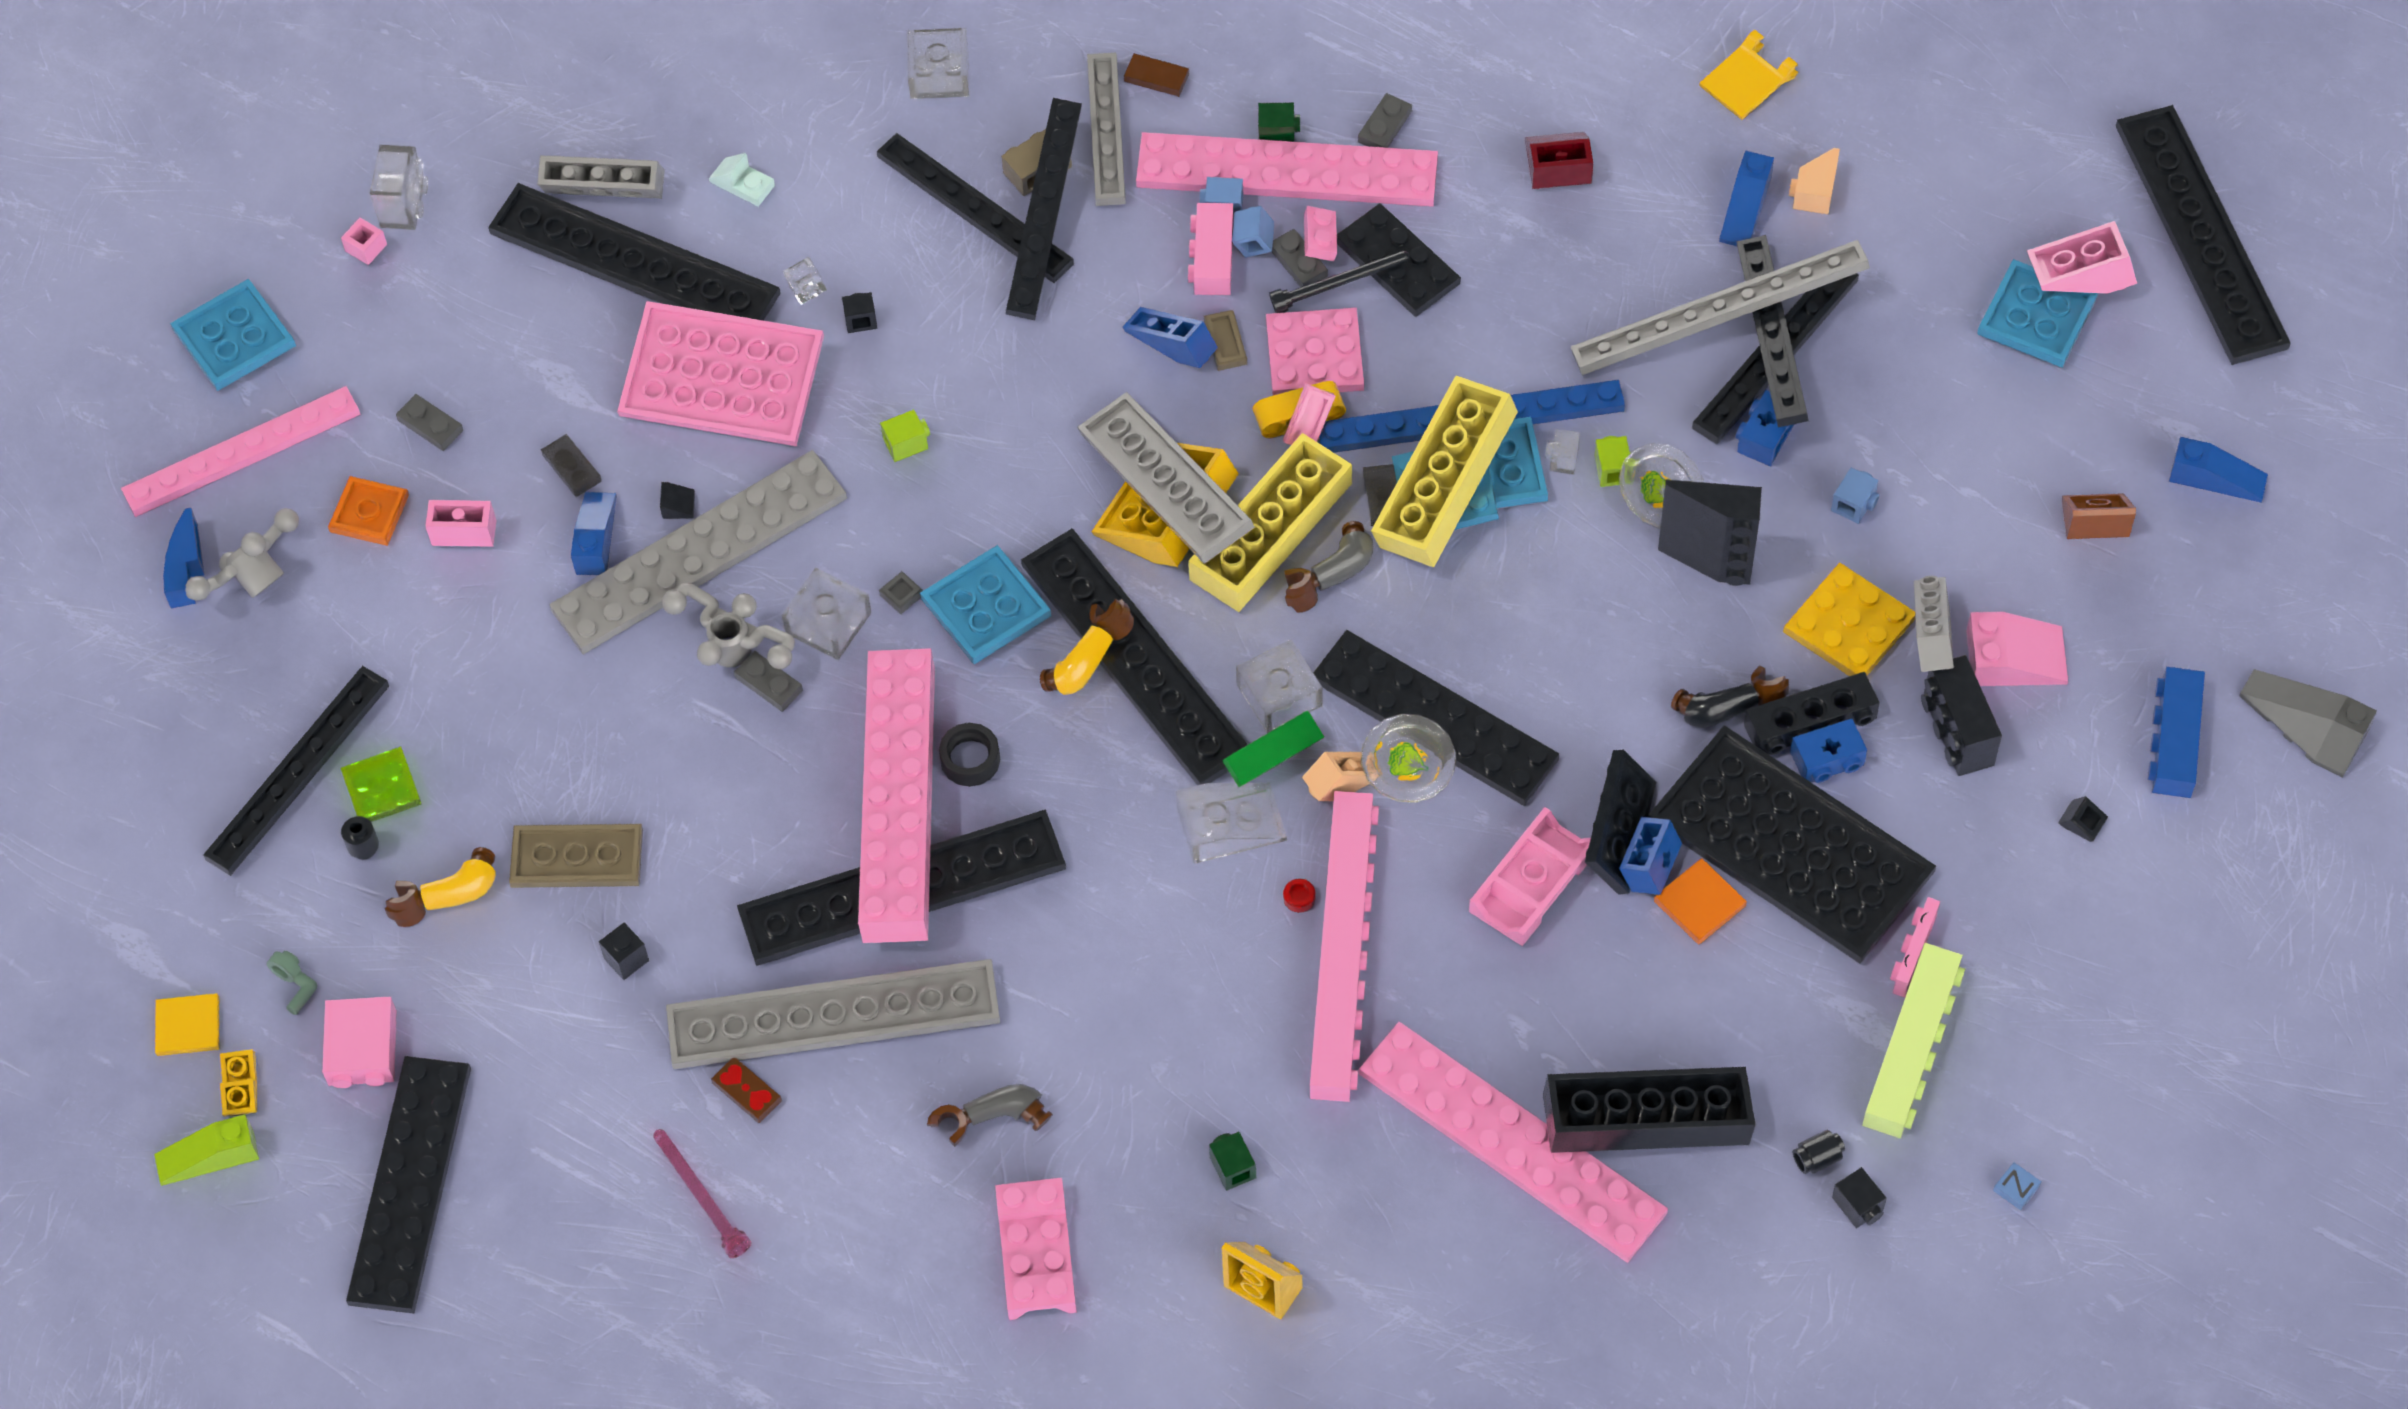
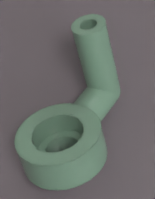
M276 951L266 964L282 980L294 982L301 987L286 1007L290 1013L297 1015L317 989V983L301 971L298 965L300 962L295 955L288 951H283V953Z

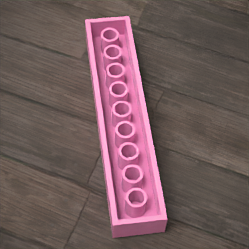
M931 648L868 651L858 924L863 943L928 941L935 666Z

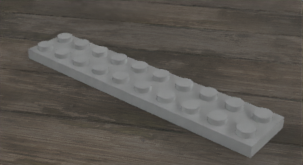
M811 450L550 603V609L584 655L663 608L662 599L668 591L676 590L677 587L684 583H691L699 587L846 500V492L817 454Z
M992 959L666 1005L673 1069L729 1062L732 1058H737L738 1060L1000 1023Z

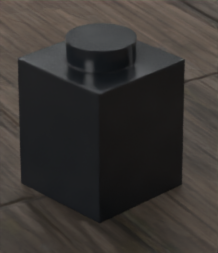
M625 922L599 941L603 958L623 980L649 962L645 944Z
M1862 1167L1836 1183L1832 1199L1856 1229L1864 1223L1868 1225L1875 1223L1884 1214L1883 1210L1887 1198Z

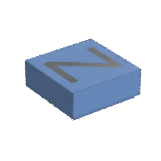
M2014 1162L1994 1186L1993 1191L2019 1210H2022L2038 1190L2042 1181Z

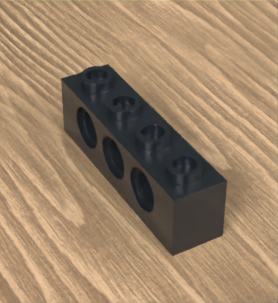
M1861 672L1746 709L1744 727L1752 744L1767 754L1774 755L1791 746L1792 739L1795 736L1851 718L1855 725H1867L1877 718L1880 702L1866 673ZM1837 705H1844L1848 709H1840ZM1813 714L1818 716L1819 718L1811 719L1806 715ZM1785 724L1789 726V728H1780L1777 725Z

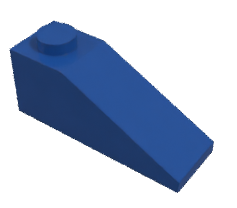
M1745 150L1719 242L1737 246L1736 241L1752 238L1772 179L1774 157Z
M1140 307L1122 327L1126 333L1172 360L1196 368H1201L1218 348L1203 321Z
M2180 437L2169 482L2262 503L2268 474L2211 443Z
M585 492L574 528L571 559L576 575H600L608 570L617 498L616 493Z

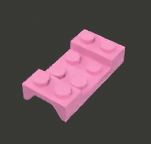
M1544 807L1470 899L1469 912L1523 947L1541 924L1542 916L1572 878L1575 875L1579 876L1587 866L1585 863L1586 851L1591 838L1581 839L1558 823L1552 812Z
M1062 1178L995 1185L1009 1320H1016L1028 1311L1057 1308L1068 1313H1077Z

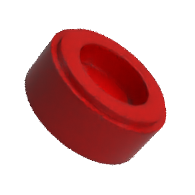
M1294 879L1286 884L1283 890V901L1289 910L1301 913L1313 907L1316 900V892L1311 882L1305 879Z

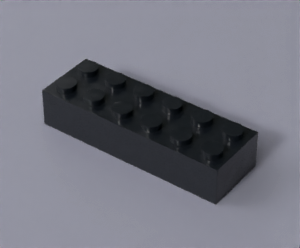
M1746 1067L1547 1074L1543 1091L1551 1153L1749 1145L1756 1125Z

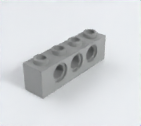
M540 155L537 185L545 193L662 199L665 170L658 161Z
M1926 576L1920 580H1915L1916 638L1921 672L1952 669L1954 665L1951 617L1946 577Z

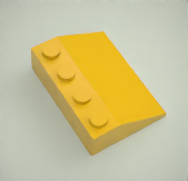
M1177 443L1227 493L1239 473L1225 451L1219 448ZM1126 481L1091 531L1094 536L1156 564L1178 567L1189 550L1185 543Z

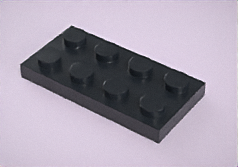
M1381 203L1337 234V245L1360 266L1401 251L1409 253L1410 258L1408 262L1371 276L1415 317L1460 285L1461 277Z
M1624 749L1613 750L1585 859V863L1618 895L1630 893V888L1619 868L1641 817H1648L1657 783Z

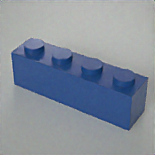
M2166 666L2163 678H2157L2155 697H2160V706L2155 705L2152 724L2158 725L2157 733H2152L2150 752L2155 753V761H2150L2147 777L2148 780L2153 781L2152 793L2191 798L2197 776L2205 679L2204 671Z

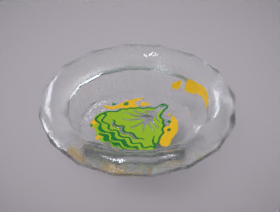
M1649 443L1634 449L1623 461L1619 475L1620 489L1629 509L1643 522L1660 529L1666 479L1704 482V478L1695 462L1683 451L1667 444Z
M1399 714L1382 720L1370 730L1362 745L1361 765L1367 781L1381 795L1396 802L1417 803L1433 798L1448 785L1455 771L1456 751L1450 736L1438 723L1421 715Z

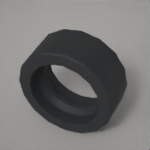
M976 723L958 724L949 729L942 737L938 749L942 771L949 780L962 786L981 785L990 780L998 771L1001 760L998 741L993 732L987 727ZM963 742H980L987 747L988 758L977 767H959L951 760L952 750Z

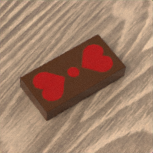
M732 1058L711 1078L714 1086L757 1123H760L782 1102L781 1096L737 1058Z

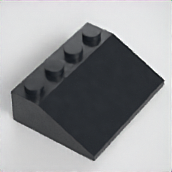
M1666 479L1658 550L1717 582L1728 583L1733 586L1750 585L1760 521L1762 487Z

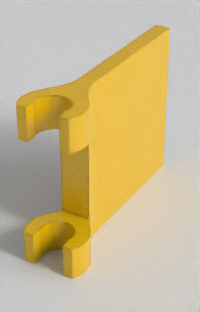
M1756 30L1750 32L1740 47L1699 83L1701 88L1741 120L1747 117L1782 84L1791 81L1798 74V71L1795 70L1798 63L1790 57L1786 58L1779 68L1776 69L1757 54L1764 46L1760 42L1764 36Z

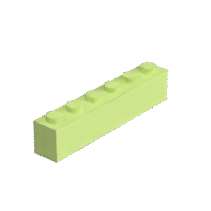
M1924 943L1867 1106L1862 1126L1900 1139L1904 1128L1911 1129L1917 1110L1911 1108L1914 1099L1921 1101L1927 1081L1921 1080L1924 1070L1931 1072L1936 1053L1931 1051L1933 1043H1941L1946 1025L1941 1023L1943 1014L1950 1015L1956 997L1950 995L1953 986L1960 987L1964 976L1965 968L1960 967L1962 954Z

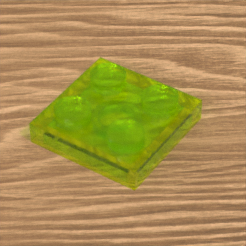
M402 747L340 768L357 816L365 817L373 822L422 804Z

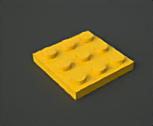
M1839 562L1785 624L1783 633L1848 676L1865 672L1868 676L1916 618L1914 610Z

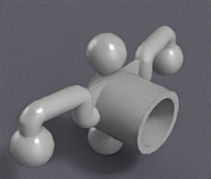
M281 509L274 517V524L263 536L256 532L245 534L239 549L222 555L219 561L221 571L217 575L209 579L194 576L187 581L185 588L187 597L197 601L203 600L211 591L223 586L234 576L252 598L261 593L284 574L267 551L283 532L288 533L297 528L299 523L297 513L292 509Z
M691 583L681 584L676 590H671L664 594L662 606L669 614L676 615L685 610L687 604L686 596L706 606L701 613L700 622L707 629L708 641L703 642L697 650V657L703 665L711 666L718 663L725 667H737L750 656L751 649L757 647L765 637L780 643L769 649L767 655L769 664L776 669H784L790 665L792 660L791 651L795 646V640L792 635L769 625L755 627L745 622L744 618L752 616L757 607L755 599L750 594H738L733 599L732 612L720 609L717 599ZM735 636L729 640H722L726 637Z

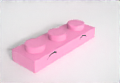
M1928 897L1924 908L1918 906L1915 911L1911 925L1916 926L1913 935H1906L1901 952L1905 953V957L1902 963L1896 961L1890 980L1895 981L1893 994L1906 997L1924 943H1927L1937 917L1940 901Z

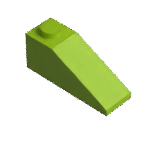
M246 1114L211 1123L154 1154L161 1186L259 1160L254 1131Z

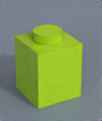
M914 409L880 422L883 441L894 462L928 449L927 437L931 435L929 427L924 418L919 420Z
M1606 436L1602 439H1596L1594 457L1600 487L1631 484L1633 466L1627 436Z

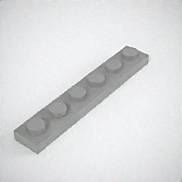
M1116 52L1087 54L1096 206L1126 204Z

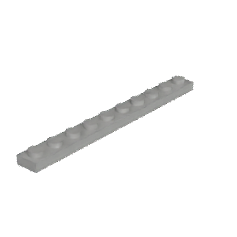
M1855 240L1571 346L1572 354L1581 374L1584 375L1870 268L1869 262L1859 241Z

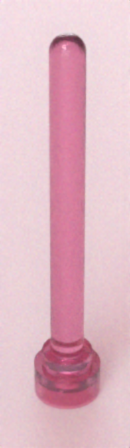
M662 1129L656 1130L653 1134L654 1140L722 1235L721 1247L729 1258H737L744 1254L751 1246L748 1236L743 1230H738V1228L731 1226L666 1132Z

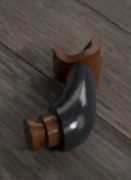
M1759 665L1751 675V684L1746 683L1708 694L1699 692L1696 695L1689 694L1685 689H1680L1672 699L1671 708L1677 712L1680 711L1684 715V720L1687 724L1707 728L1745 713L1746 709L1786 697L1789 693V679L1782 676L1770 681L1766 680V670Z

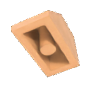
M1833 148L1799 168L1798 179H1791L1789 196L1794 197L1793 209L1829 214L1840 149Z
M1324 752L1302 776L1309 787L1310 794L1318 801H1334V791L1356 792L1380 777L1364 752Z

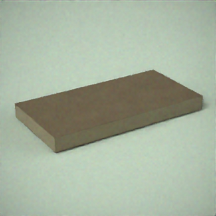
M642 824L514 825L509 878L510 887L639 886L643 837Z

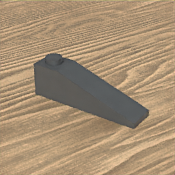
M2256 669L2251 673L2239 695L2266 721H2272L2284 732L2283 736L2290 743L2294 741L2306 752L2305 756L2312 763L2342 778L2370 730L2377 710L2348 696Z

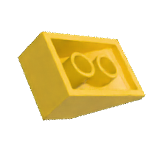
M1245 1241L1225 1242L1221 1248L1224 1287L1281 1320L1303 1288L1302 1274H1300L1299 1269L1289 1262L1284 1261L1281 1263L1272 1258L1271 1253L1260 1245H1254L1253 1247Z

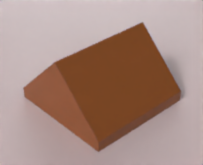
M2124 493L2062 496L2067 539L2130 537L2136 516V507Z

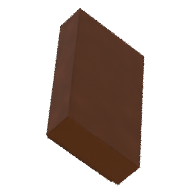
M1134 53L1124 74V82L1180 97L1189 76V68Z

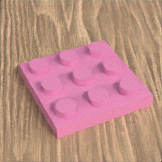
M1357 308L1266 314L1273 395L1302 388L1305 384L1313 385L1324 381H1334L1339 392L1364 391Z

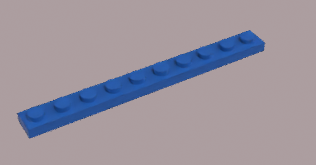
M1619 380L1511 395L1518 411L1514 419L1531 417L1533 424L1618 413L1625 410ZM1439 405L1325 421L1319 436V444L1336 453L1420 441Z

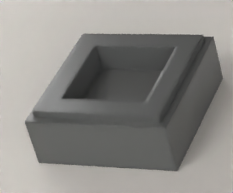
M901 571L879 589V594L899 614H902L921 598L920 592L923 590Z

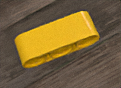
M1324 381L1311 385L1335 395L1326 421L1339 419L1346 413L1345 405L1334 381ZM1304 387L1263 398L1253 405L1252 410L1263 437L1274 438L1285 435Z

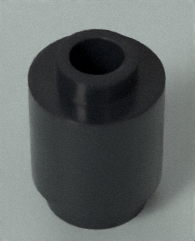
M355 816L343 824L341 835L349 854L362 860L372 857L378 849L379 840L371 821L362 816Z
M1827 1129L1798 1143V1148L1794 1149L1792 1154L1803 1174L1809 1172L1814 1174L1842 1160V1152L1845 1151V1146L1837 1133L1832 1134Z

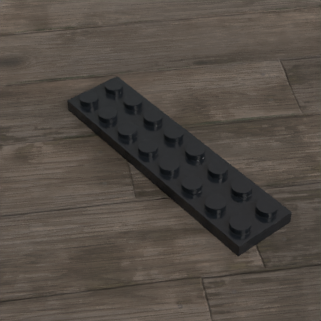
M1347 629L1311 675V681L1523 806L1526 805L1559 760L1558 752Z
M404 1057L346 1298L348 1306L415 1313L471 1072L469 1063Z

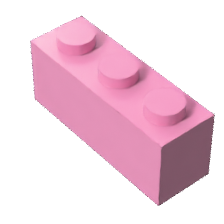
M1197 203V215H1191L1190 230L1191 233H1196L1195 240H1190L1189 257L1195 259L1194 265L1188 266V283H1194V295H1231L1233 203Z

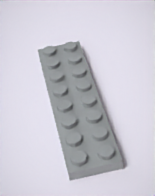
M1127 392L1077 427L1090 445L1204 564L1255 528L1252 520Z

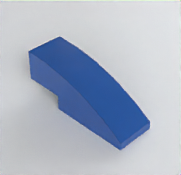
M186 508L179 518L170 538L165 556L163 573L164 594L171 609L196 604L195 600L189 599L186 595V583L194 576L205 575L198 523L192 508Z

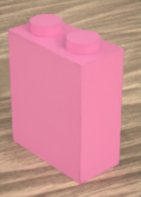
M391 997L325 1000L322 1073L328 1086L348 1088L353 1084L381 1086L386 1082H394L397 1010Z

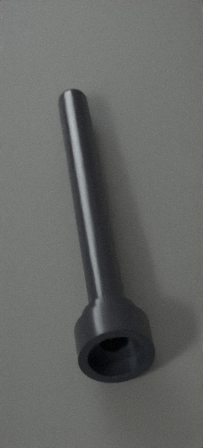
M1401 251L1289 292L1287 289L1282 291L1281 288L1271 291L1269 296L1275 313H1285L1297 301L1406 263L1410 255L1406 251Z

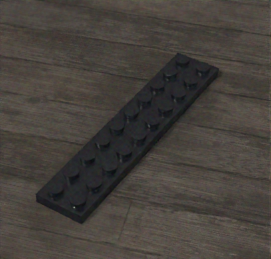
M2170 105L2118 119L2116 129L2231 365L2289 350L2291 342L2174 106Z
M517 183L488 227L491 235L662 304L764 321L781 294L780 288L776 285L520 183Z
M1071 528L1022 558V567L1080 639H1082L1091 626H1095L1090 620L1091 605L1098 604L1106 612L1115 599L1118 601L1122 599L1129 606L1130 613L1134 617L1132 630L1124 638L1112 641L1100 661L1101 666L1200 789L1229 772L1222 760L1248 744L1075 530Z
M1046 809L932 844L930 846L929 912L1065 870L1066 863ZM860 867L737 905L756 966L861 934L858 924Z

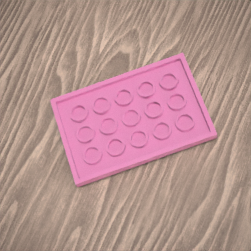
M646 301L617 412L621 417L797 446L824 333L822 330Z

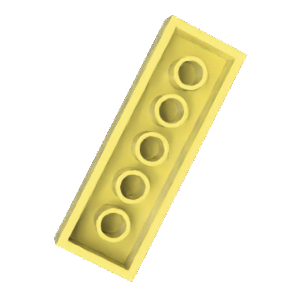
M1459 376L1454 377L1371 530L1381 549L1435 567L1518 413L1509 393Z
M1302 433L1238 505L1252 520L1255 528L1205 564L1194 554L1188 561L1189 580L1237 612H1240L1352 485V464Z

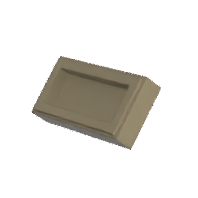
M1229 310L1205 315L1204 323L1218 346L1213 353L1217 370L1221 371L1247 365V356L1234 311Z

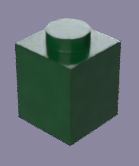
M1294 102L1258 103L1259 140L1294 142V132H1300V114H1294Z
M1240 1131L1234 1134H1222L1209 1144L1210 1159L1226 1191L1257 1178L1256 1164Z

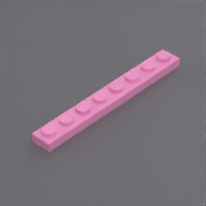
M347 386L126 485L121 490L134 516L137 517L361 414Z

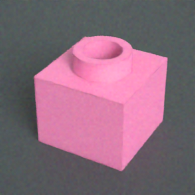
M359 218L341 237L345 252L367 265L387 245L384 232L362 218Z

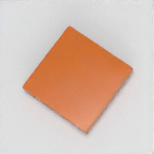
M349 476L328 525L329 531L388 546L408 499V490Z
M1702 858L1662 890L1661 895L1654 896V902L1698 945L1745 908L1747 903Z

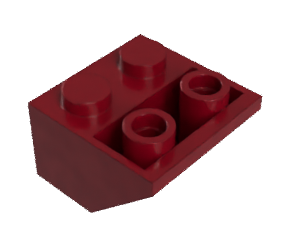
M1585 132L1525 137L1532 189L1592 184L1593 157L1590 139Z

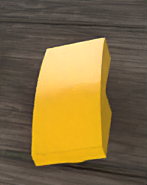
M250 1049L220 1053L222 1116L256 1113L257 1071L255 1051Z

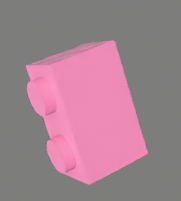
M429 500L425 527L432 546L493 547L497 520L491 501Z

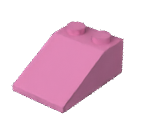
M2115 221L2027 250L2042 291L2108 294L2137 284L2129 253Z
M2006 612L1970 613L1966 630L1969 662L1980 686L2068 684L2062 626Z

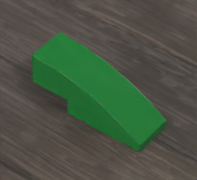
M1307 710L1222 761L1240 788L1323 739L1324 735Z

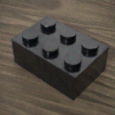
M1966 655L1953 658L1954 668L1928 671V676L1924 680V694L1921 695V702L1925 712H1930L1934 720V733L1937 739H1942L1946 747L1944 752L1949 766H1954L1958 776L1994 766L2002 738L2000 729Z

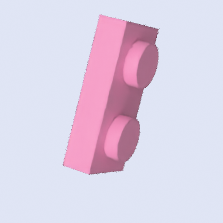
M1311 206L1306 207L1304 212L1305 256L1334 262L1337 255L1336 211Z

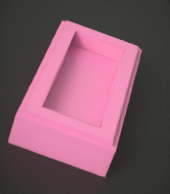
M1305 384L1283 438L1284 443L1292 445L1302 433L1317 442L1335 395Z

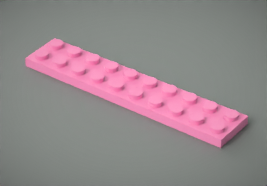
M1142 132L1136 188L1200 192V189H1206L1207 177L1243 179V195L1433 207L1438 151Z
M1401 1022L1395 1025L1359 1068L1360 1076L1627 1263L1667 1215V1207L1588 1152L1551 1153L1547 1124Z

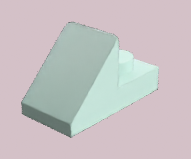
M746 153L726 157L709 178L710 183L758 207L775 186L773 178L749 167Z

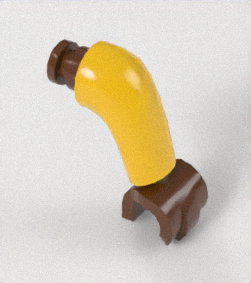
M1115 599L1106 612L1098 604L1091 605L1090 620L1095 626L1090 627L1063 661H1059L1055 668L1043 669L1041 671L1040 684L1044 691L1059 690L1061 694L1069 695L1083 689L1112 641L1124 638L1132 630L1134 617L1130 613L1129 606L1122 599L1120 601Z
M484 847L475 848L471 859L465 861L454 875L422 884L420 886L421 890H418L413 882L396 881L395 889L399 897H391L385 901L386 907L384 909L387 916L394 920L398 926L410 927L419 923L426 914L425 908L427 910L448 908L479 899L487 893L495 880L496 871L492 865L495 861V854L490 849Z

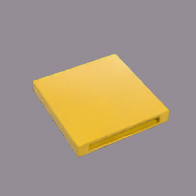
M218 993L156 999L155 1053L157 1056L219 1050Z

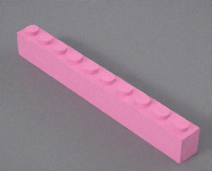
M1334 791L1310 1077V1099L1350 1102L1351 1090H1357L1358 1070H1352L1353 1060L1360 1059L1361 1040H1355V1030H1362L1363 1010H1357L1358 1000H1364L1365 980H1359L1360 970L1366 971L1368 956V951H1362V941H1369L1370 922L1364 921L1365 912H1371L1372 892H1366L1367 883H1373L1375 864L1369 863V854H1376L1377 835L1371 834L1372 825H1378L1379 806H1373L1372 793Z

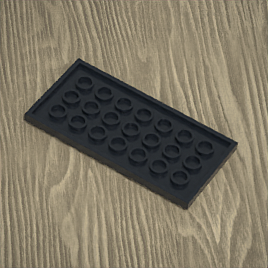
M1725 725L1648 814V818L1671 820L1682 844L1859 964H1861L1936 870V865Z

